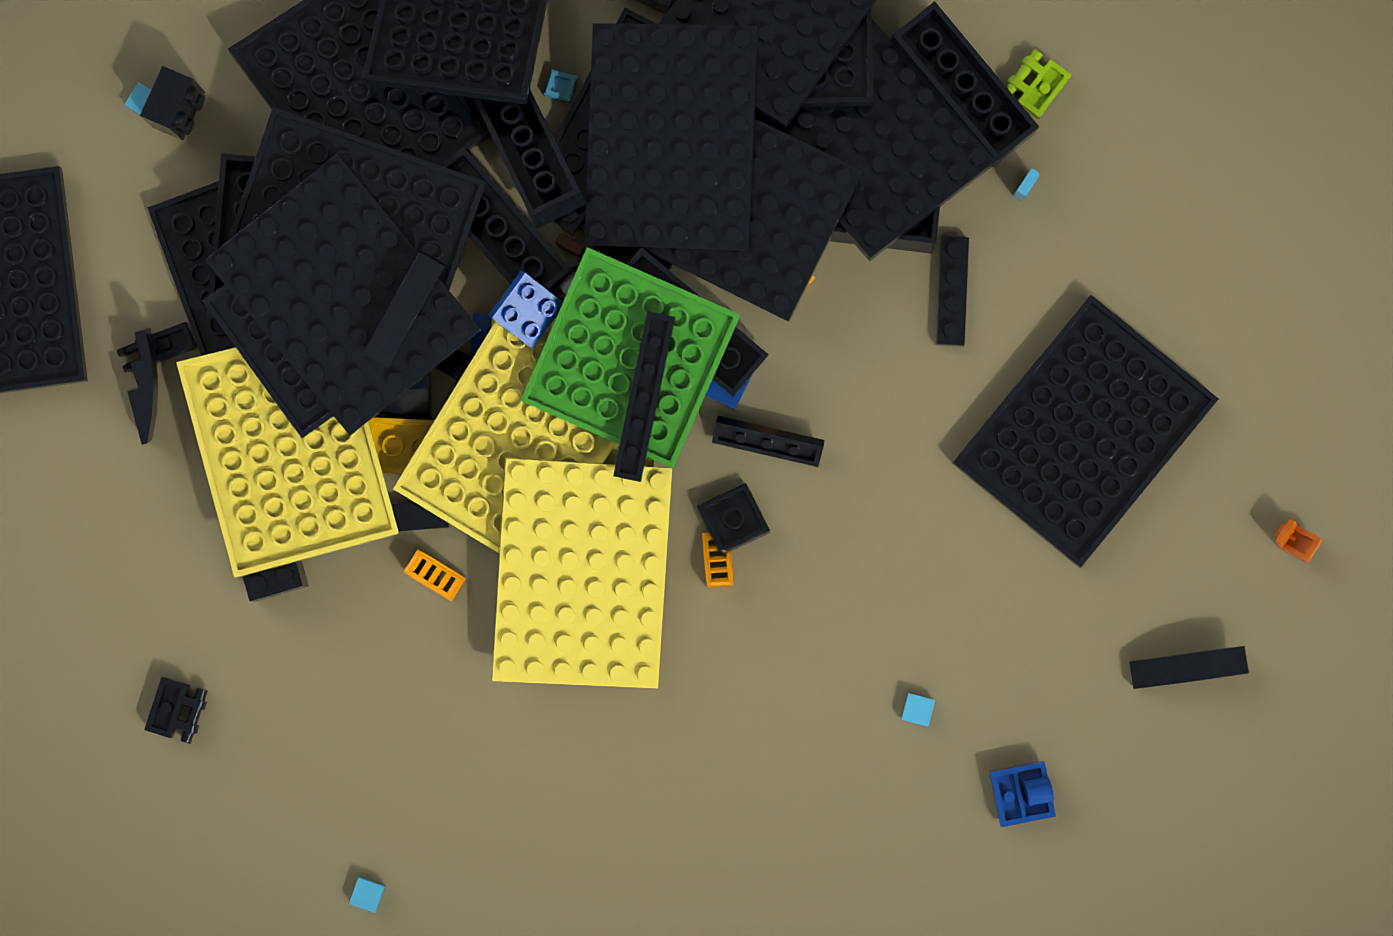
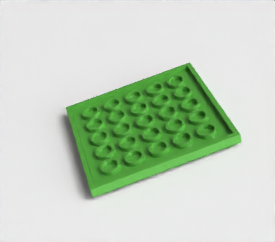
M587 247L520 401L620 445L647 311L676 317L647 452L648 458L674 468L741 315Z

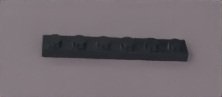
M647 311L614 477L637 482L642 481L676 317Z

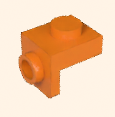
M1291 518L1286 524L1282 523L1275 534L1279 549L1307 564L1322 543L1320 537L1298 526L1296 521Z

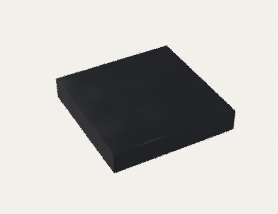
M747 483L697 506L720 556L770 533V529Z

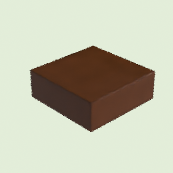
M562 233L559 234L555 241L557 247L580 259L585 252L583 244Z

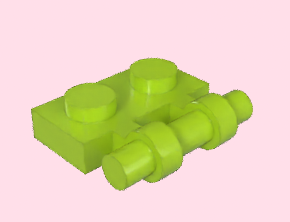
M1034 49L1030 56H1025L1022 60V66L1016 74L1008 78L1006 87L1012 94L1015 91L1022 94L1018 102L1029 114L1038 120L1071 78L1072 74L1052 59L1043 67L1038 63L1043 55L1040 51ZM1031 72L1034 73L1037 77L1032 82V84L1028 86L1023 81Z

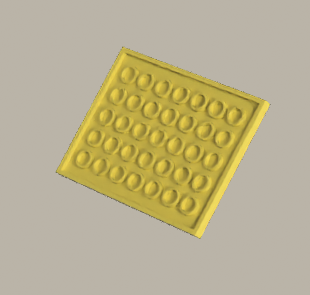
M495 321L393 488L499 554L505 458L604 464L616 444L520 401L550 334L551 325H549L535 346L530 348Z
M236 347L176 362L234 578L399 534L368 422L350 436L336 418L332 417L307 436L301 438Z
M505 458L492 681L658 688L672 468L645 466L642 481L637 482L614 477V464Z

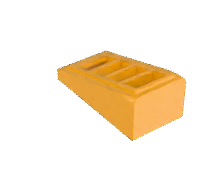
M702 533L706 588L734 586L731 552L726 553V556L709 557V552L718 550L716 546L708 545V541L712 540L710 534ZM726 561L727 567L710 568V562ZM727 572V578L711 579V573Z
M417 549L404 570L405 574L451 602L467 579L421 549ZM425 559L427 562L419 574L416 573L415 570L421 560ZM433 564L436 566V569L429 580L424 577ZM443 570L446 574L437 586L434 582ZM451 576L456 578L448 592L443 590Z

